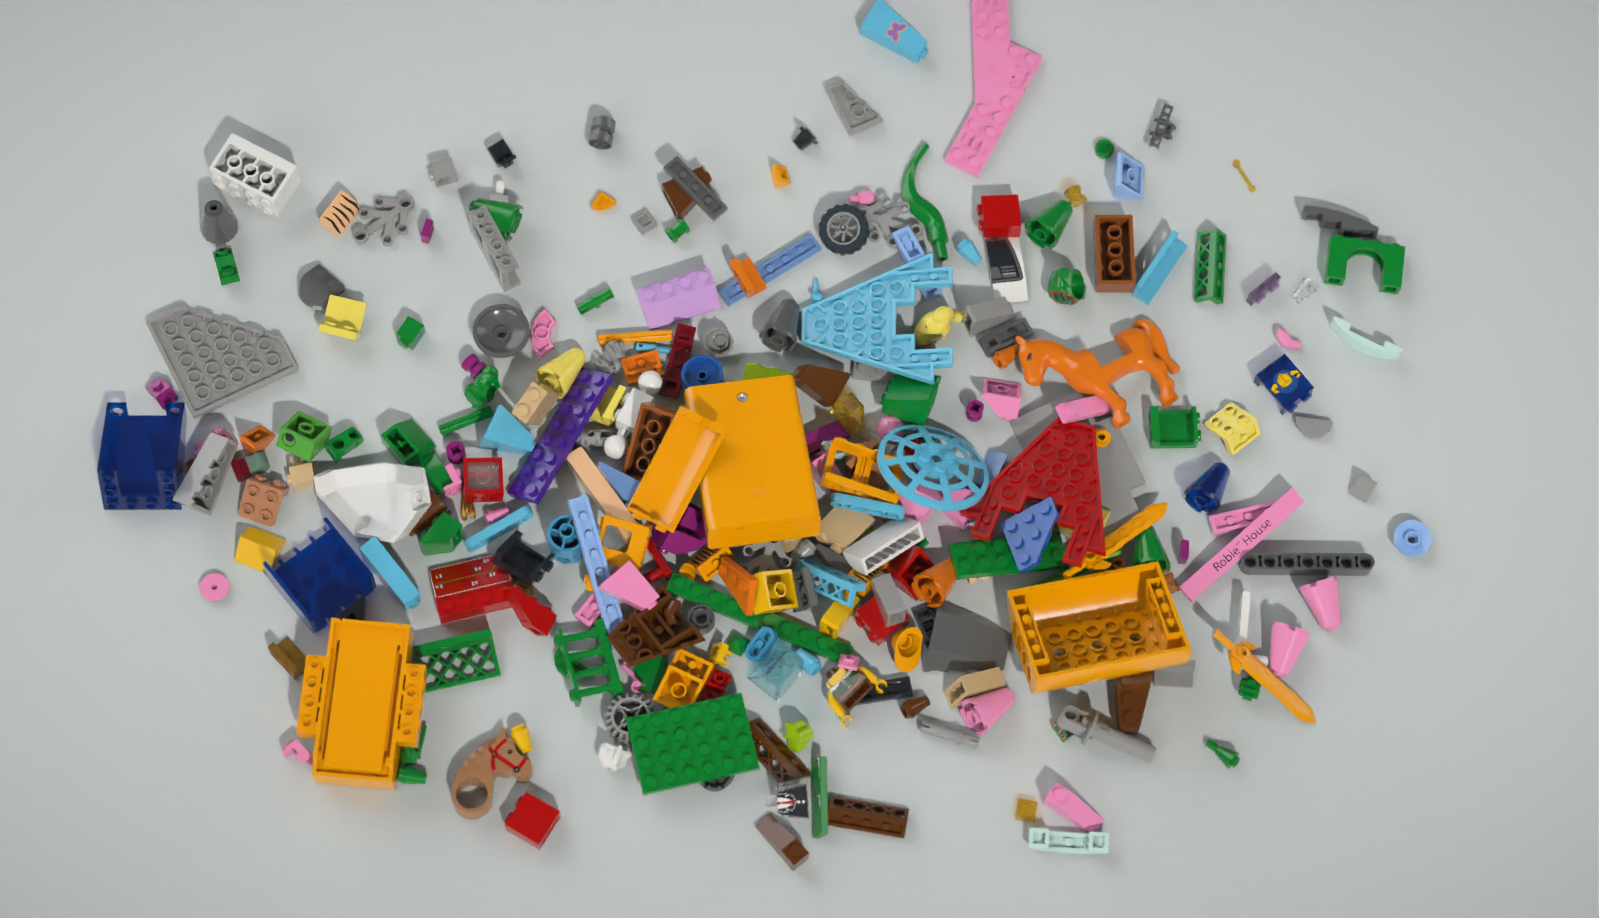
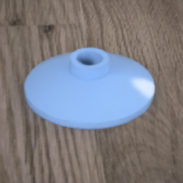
M1407 520L1396 527L1393 541L1398 551L1409 557H1418L1429 550L1432 536L1429 529L1423 523L1416 520ZM1412 538L1414 543L1408 542V539Z

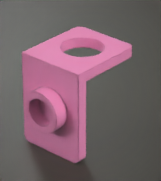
M841 654L838 670L840 668L857 670L860 657Z

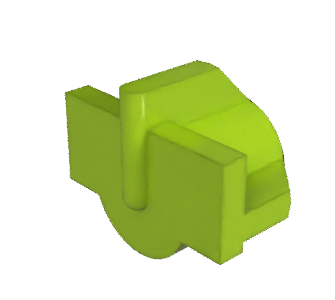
M802 720L785 722L786 733L782 734V737L787 738L788 748L794 752H800L805 749L808 742L813 738L812 728Z

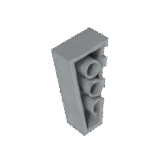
M210 432L172 500L211 516L239 443Z

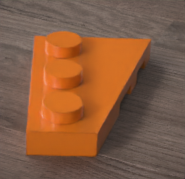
M728 556L721 557L719 576L745 615H753L757 579Z

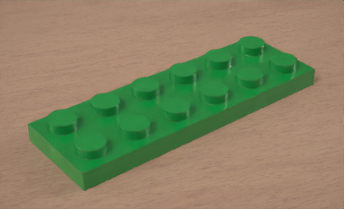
M1052 532L1048 545L1044 547L1041 554L1040 564L1025 573L1068 568L1069 564L1062 562L1065 548L1060 532ZM1006 537L990 539L989 542L974 540L949 543L948 545L957 580L1021 573Z

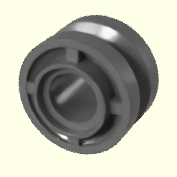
M696 605L688 613V624L690 627L695 625L702 635L708 634L715 625L714 611L707 605ZM698 617H705L706 621L699 623L696 619Z

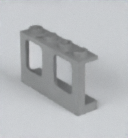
M486 205L468 212L471 233L503 291L506 292L521 285V281L515 272L519 265Z

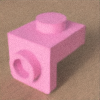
M451 463L445 466V470L452 481L451 484L443 487L445 497L449 495L455 496L463 488L460 480L462 478L461 472L458 468H454Z

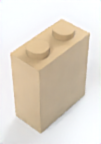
M533 381L511 413L525 424L539 426L560 394L545 383Z
M834 507L821 520L820 534L815 537L819 542L825 543L830 547L831 550L844 556L842 551L862 539L873 528L875 519L869 514Z

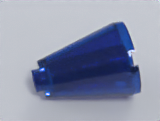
M1214 463L1184 491V494H1186L1185 501L1191 508L1199 513L1205 511L1207 512L1206 515H1213L1219 510L1230 475L1228 466L1224 463Z

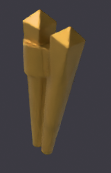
M462 488L461 519L463 521L467 520V515L474 519L476 518L475 506L472 502H464Z

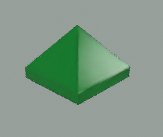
M734 631L726 644L729 645V651L741 657L751 640Z

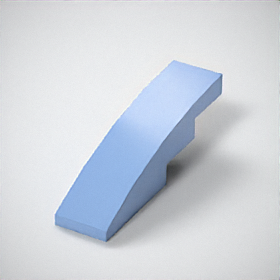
M909 226L892 233L905 264L925 256L923 249ZM941 288L918 289L925 302L943 295Z

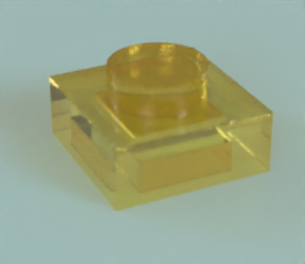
M1018 799L1015 820L1034 823L1038 802Z

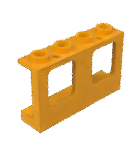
M835 437L829 445L820 481L821 486L848 495L895 505L899 499L897 492L891 486H889L888 491H884L868 484L872 464L877 463V449L872 450L866 448L863 444L848 442L847 439L842 437ZM836 451H842L857 457L852 479L832 472ZM885 454L886 459L897 457ZM900 465L888 466L892 468L894 476L900 481L903 471Z
M608 512L605 517H601L599 522V528H601L599 537L607 564L621 568L630 560L637 570L641 572L653 525L646 523L641 525L611 516V513ZM608 525L631 531L632 536L627 552L603 546ZM587 572L584 578V583H586L585 589L593 591Z

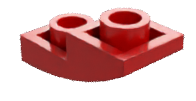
M714 668L697 702L723 697L732 675Z

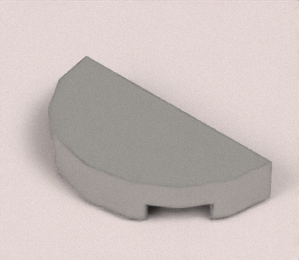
M1299 416L1294 418L1295 426L1298 427L1299 431L1305 437L1311 439L1321 438L1323 435H1326L1333 424V421Z

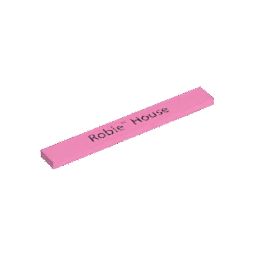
M1293 488L1288 490L1179 587L1181 592L1190 602L1195 600L1305 501Z

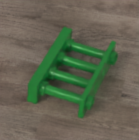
M603 619L595 620L591 630L564 636L562 629L557 628L553 641L555 647L559 648L570 687L569 698L571 702L574 701L575 707L580 706L582 697L604 692L611 693L613 699H616L618 695H622L623 688L611 646L607 639ZM587 638L596 639V648L568 653L566 643ZM598 656L602 659L601 666L575 672L571 661ZM598 674L606 675L608 680L606 684L579 690L576 679Z

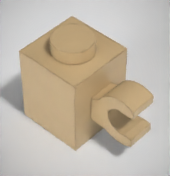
M290 456L289 459L292 466L289 467L290 474H286L288 485H292L294 491L315 487L312 463H305L303 459L295 462L293 456Z

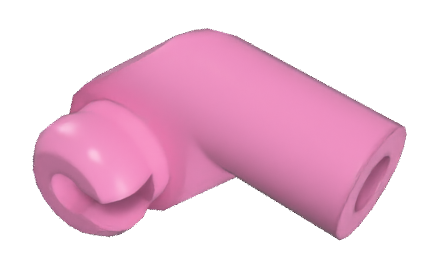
M1285 328L1277 330L1276 338L1282 347L1299 350L1300 340L1291 339Z

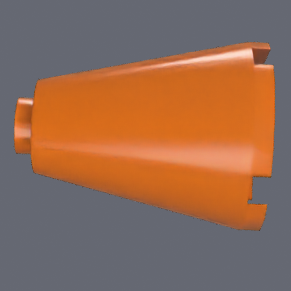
M951 558L917 574L913 578L914 581L911 583V587L921 602L924 600L928 603L927 606L933 608L941 606L957 581Z

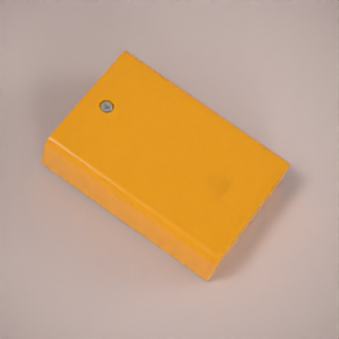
M775 376L693 386L685 389V408L728 429L698 485L708 548L716 549L818 536L820 534L821 516L794 376Z

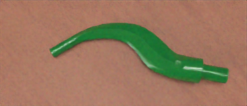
M923 143L905 171L902 183L903 201L908 202L910 205L909 212L927 228L930 244L935 246L938 261L948 260L946 243L949 240L945 222L939 210L924 200L918 194L915 187L917 165L930 147L927 143Z

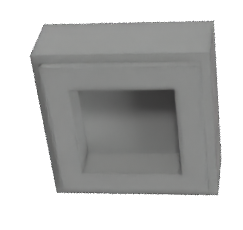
M648 210L632 218V223L642 236L658 226V223Z

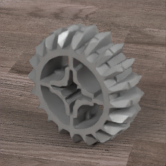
M627 692L625 693V698L618 695V702L612 699L611 704L613 706L608 705L606 707L608 712L604 713V717L607 718L604 721V724L608 726L607 732H612L611 738L613 739L618 736V743L625 739V745H628L630 740L629 733L625 732L628 729L626 718L628 716L641 715L643 711L647 714L655 710L654 705L649 706V699L643 702L644 695L636 698L635 692L632 694V697H629ZM632 705L636 707L634 709H627L625 706ZM618 711L621 713V717L623 718L619 726H617L614 721L615 715Z

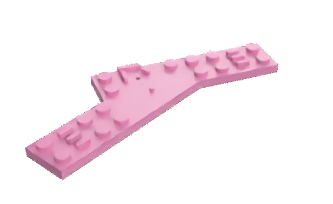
M971 0L975 106L945 158V163L977 178L1043 58L1010 42L1008 0Z

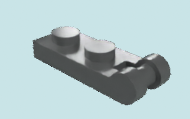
M1024 317L982 337L978 342L981 347H984V353L989 358L994 356L995 352L1016 344V336L1027 339L1033 336L1034 332ZM994 340L996 345L991 346L990 342Z

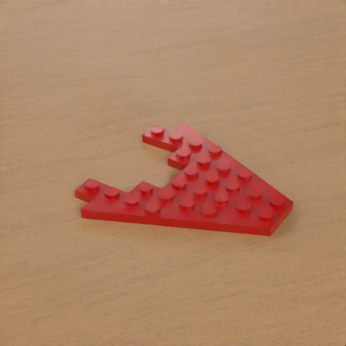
M1060 417L1052 422L989 482L984 496L978 503L960 511L961 516L975 520L970 532L971 537L989 542L1002 510L1018 514L1022 512L1027 499L1041 502L1051 496L1057 508L1062 509L1057 525L1074 530L1062 562L1081 568L1087 552L1105 557L1106 550L1095 426L1077 421L1063 424Z

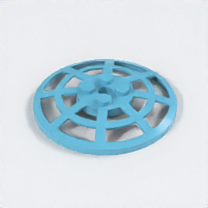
M907 425L896 428L885 435L877 451L878 468L886 482L901 496L925 508L939 511L967 509L982 499L989 484L987 467L978 452L960 437L940 428L927 425ZM907 431L920 432L908 435L905 438L895 436L896 434ZM923 437L926 443L919 445L910 440ZM932 437L948 443L946 445L935 443ZM888 440L899 443L896 453L897 457L885 458V447ZM905 445L915 450L912 456H903ZM956 447L965 458L957 457L952 449ZM963 448H965L976 459V461L972 460L969 454ZM913 462L919 473L915 474L906 463ZM899 464L902 470L912 479L907 487L902 484L888 466ZM959 464L969 466L967 476L958 470ZM974 467L983 471L984 481L980 489L971 481L974 476ZM954 475L962 480L957 484H948V480L954 477ZM928 477L933 480L940 481V484L929 482L924 478ZM920 484L933 490L942 491L944 501L925 497L914 492V490ZM968 486L975 493L967 499L952 501L950 491L960 490Z

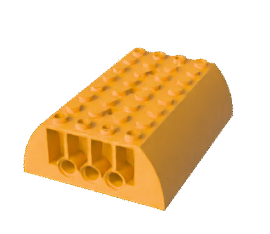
M1158 561L1007 591L1012 637L1031 694L1183 665L1189 662L1191 647ZM1132 638H1138V639H1140V641L1135 642V641H1132L1131 639H1132ZM1100 645L1102 648L1095 649L1093 646ZM1062 653L1064 656L1058 657L1055 654Z

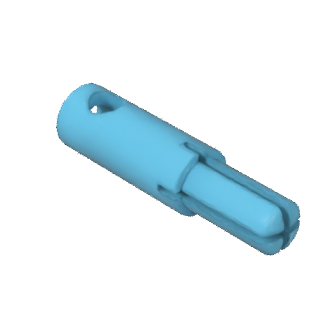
M636 343V351L649 352L657 350L659 353H670V347Z

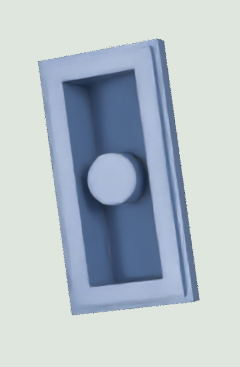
M990 450L984 462L988 470L989 482L1002 471L1008 459L1007 454ZM980 469L975 482L982 485L984 475L982 469Z

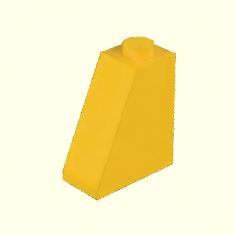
M843 590L844 598L848 600L850 591ZM857 593L853 607L845 606L837 601L832 603L820 620L819 633L835 640L838 639L860 604V598Z

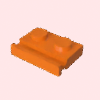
M657 350L620 359L628 387L638 384L640 375L645 371L652 370L657 372L661 378L664 377Z

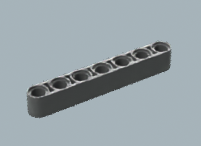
M1249 552L1242 557L1239 568L1246 575L1366 576L1374 567L1375 560L1372 555L1367 553ZM1245 561H1251L1254 566H1247ZM1264 561H1270L1273 566H1266ZM1289 561L1292 567L1285 566L1283 562ZM1303 561L1309 562L1311 567L1304 566ZM1322 562H1328L1330 567L1323 566ZM1341 562H1347L1350 567H1344ZM1360 562H1366L1369 567H1363Z

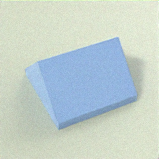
M1119 152L1115 163L1114 198L1143 199L1144 165Z

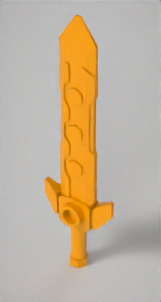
M1166 502L1150 504L1124 525L1104 537L1105 557L1087 552L1082 567L1073 566L1062 574L1065 579L1072 578L1085 567L1088 570L1093 569V571L1105 570L1110 567L1111 563L1104 560L1164 517L1168 504Z
M1219 629L1213 632L1212 636L1230 650L1228 660L1232 670L1237 675L1240 674V670L1243 668L1301 721L1316 723L1312 708L1250 652L1257 649L1255 645L1245 641L1234 644Z

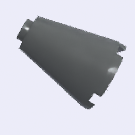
M211 200L204 207L200 230L203 237L213 244L227 243L237 234L238 222L235 215L220 201Z
M783 300L761 329L759 338L763 339L762 343L769 349L781 352L782 349L790 352L794 349L797 341L800 308L795 300Z

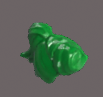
M487 365L475 377V382L466 386L464 395L472 404V408L479 409L483 406L484 400L490 402L494 399L495 391L500 388L497 368Z

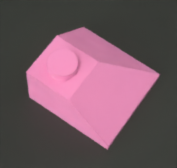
M984 378L982 397L998 417H1002L1005 420L1017 419L1022 384Z

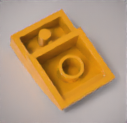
M683 649L677 650L653 701L668 708L696 703L715 665Z

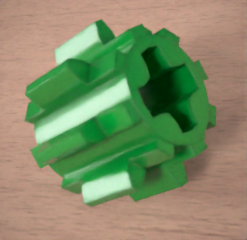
M1251 676L1247 678L1242 677L1238 695L1243 696L1242 699L1248 701L1257 699L1261 684Z

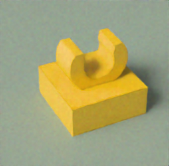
M724 642L715 643L712 646L707 661L723 666L728 665L729 663L724 660L725 655L728 657L732 656L733 653L728 650L729 645Z

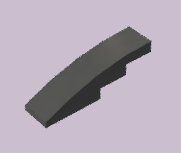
M1304 205L1301 213V220L1320 221V228L1338 229V235L1376 238L1379 227L1361 218L1328 208Z

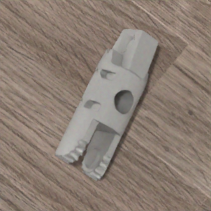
M583 430L574 446L604 447L606 439L611 435H616V430Z

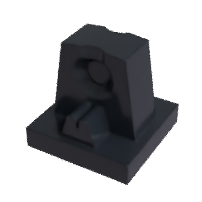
M803 126L799 128L801 132L793 140L800 150L805 149L812 143L815 145L819 143L811 130Z

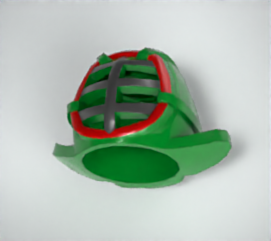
M1067 268L1053 271L1047 287L1048 295L1055 303L1074 305L1078 301L1085 299L1086 284L1081 272L1078 269L1069 270Z

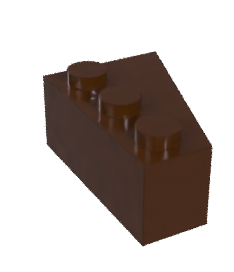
M1154 670L1113 678L1117 730L1128 735L1138 733Z

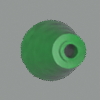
M477 198L476 201L473 200L469 211L486 205L503 238L510 241L512 239L510 234L516 233L523 215L519 213L520 209L524 210V207L518 204Z
M1059 200L1030 218L1025 224V230L1028 229L1029 232L1027 234L1029 239L1041 248L1045 246L1049 247V249L1054 248L1072 215L1073 209L1068 201Z
M1150 526L1135 536L1132 566L1158 561L1162 573L1166 570L1169 572L1171 567L1170 561L1155 528Z

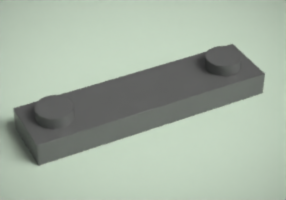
M678 156L663 167V170L713 221L728 210V207Z

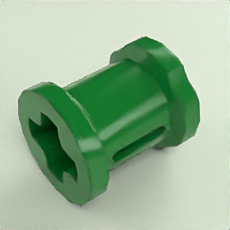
M678 219L677 223L670 229H665L666 235L674 243L684 233L690 232L689 227L682 219Z

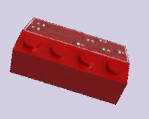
M495 554L428 569L441 624L512 608L502 591L503 586L513 585L511 576L492 563Z

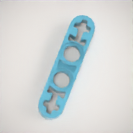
M832 493L830 505L837 508L894 520H903L906 510L899 505L842 493Z
M524 506L471 536L464 542V545L469 552H474L527 522L534 516V513L529 506Z

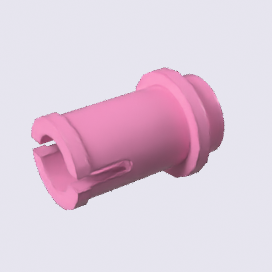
M507 506L495 511L488 510L484 514L487 524L492 525L508 516L509 510Z

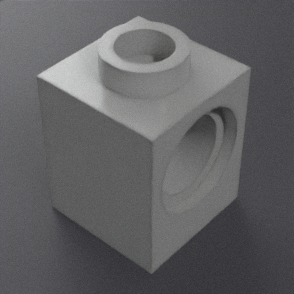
M452 158L430 163L431 170L428 171L430 181L435 182L436 188L458 182Z

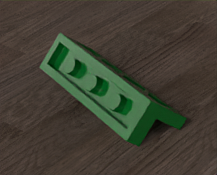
M1217 228L1198 232L1194 290V301L1197 303L1207 300L1217 305L1223 303L1227 235ZM1210 236L1209 242L1204 246V237ZM1208 252V259L1202 262L1203 256ZM1207 269L1208 275L1203 280L1201 279L1202 273ZM1206 286L1207 295L1201 296V290Z

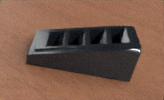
M926 606L912 611L922 633L925 646L929 649L932 632H926L933 630L936 616L932 607ZM928 614L930 615L929 617L920 620V617Z

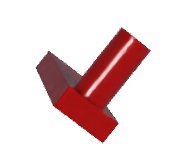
M649 539L647 551L657 567L642 576L649 584L663 576L668 581L672 576V571L652 540Z

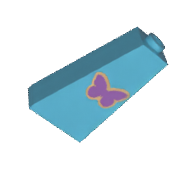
M877 0L861 25L860 35L918 64L920 59H924L928 53L927 41L883 0Z
M374 536L360 547L362 560L406 611L418 606L421 600L420 592L380 541Z

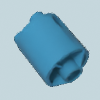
M571 515L557 517L548 528L550 553L555 555L554 559L563 564H576L583 558Z

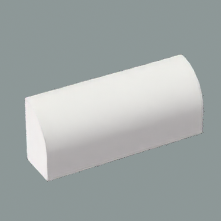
M904 516L903 520H891L842 552L854 570L867 575L925 538L920 522Z

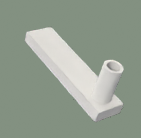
M1243 591L1240 596L1236 644L1242 641L1247 642L1251 592ZM1254 655L1267 667L1268 656Z

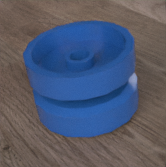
M694 356L683 365L681 376L684 391L693 386L724 383L722 366L718 360L711 356Z

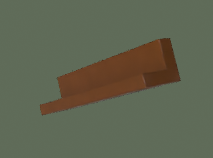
M760 717L749 722L751 733L754 735V746L758 761L785 790L798 787L801 782L809 779L812 773ZM759 746H764L767 749L768 756H762ZM773 760H777L780 763L781 771L774 769ZM786 775H791L796 780L792 786L786 782Z
M831 795L828 809V825L904 838L909 809ZM894 814L904 815V817L895 816Z

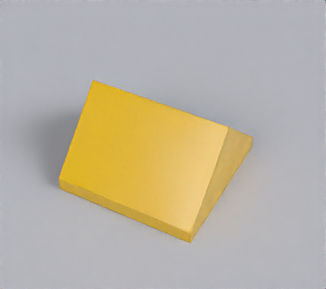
M250 526L240 536L234 561L271 575L286 543V539Z

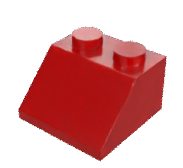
M913 545L894 557L883 572L884 574L890 573L896 587L915 601H918L911 587V583L914 581L913 578L934 566V564L921 547Z

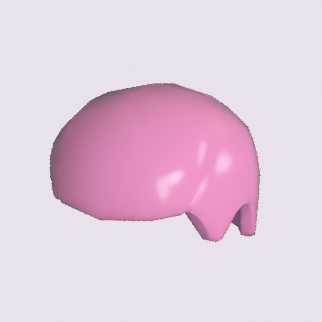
M890 415L885 416L878 422L877 435L883 439L890 431L905 426L904 422ZM905 432L896 434L895 436L903 438ZM888 440V441H887V443H889V444H896V443H898V442H894V441H891V440Z

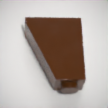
M702 166L692 170L710 189L712 178L709 172H705ZM673 179L662 183V193L675 218L683 220L696 203Z
M809 364L798 366L793 372L796 386L824 408L835 405L851 376L848 372Z

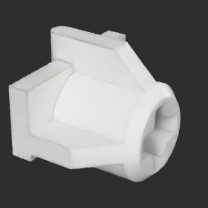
M603 743L600 745L597 756L604 769L617 771L625 767L627 759L632 754L622 750L621 745L615 747L608 743Z

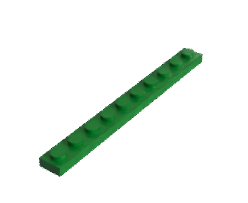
M674 572L666 587L672 595L696 605H707L714 612L756 630H760L762 627L774 628L778 639L833 662L839 663L841 654L850 655L853 647L773 613L754 615L753 610V615L746 616L734 597Z

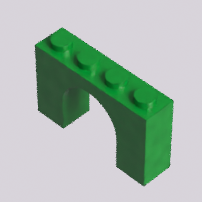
M1331 235L1327 247L1325 284L1342 286L1346 277L1347 261L1356 255H1366L1373 258L1380 267L1379 292L1398 295L1402 285L1405 246H1400L1397 243L1386 244L1378 240L1366 241L1358 237L1347 238L1343 235Z

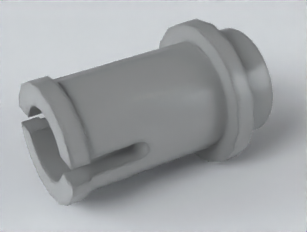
M601 355L597 359L602 364L594 360L593 365L601 372L608 373L612 377L616 375V366L609 364Z

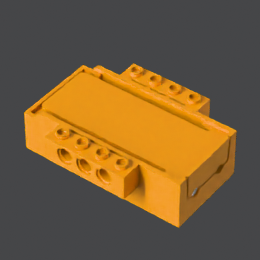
M331 618L327 655H306L296 733L299 738L315 739L312 776L316 783L396 790L401 747L418 748L428 672L426 665L412 664L415 635L411 625L401 624L400 626V624Z

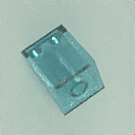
M789 647L771 648L765 658L758 663L747 678L778 702L801 675L804 659Z

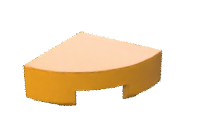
M600 192L591 204V209L605 211L611 209L617 202L605 193Z

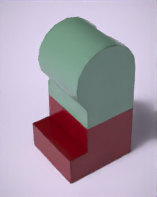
M258 452L240 460L234 459L231 462L238 483L255 474H261L270 468L264 452Z

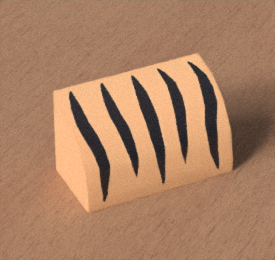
M341 190L319 218L321 227L340 237L361 209L359 204Z

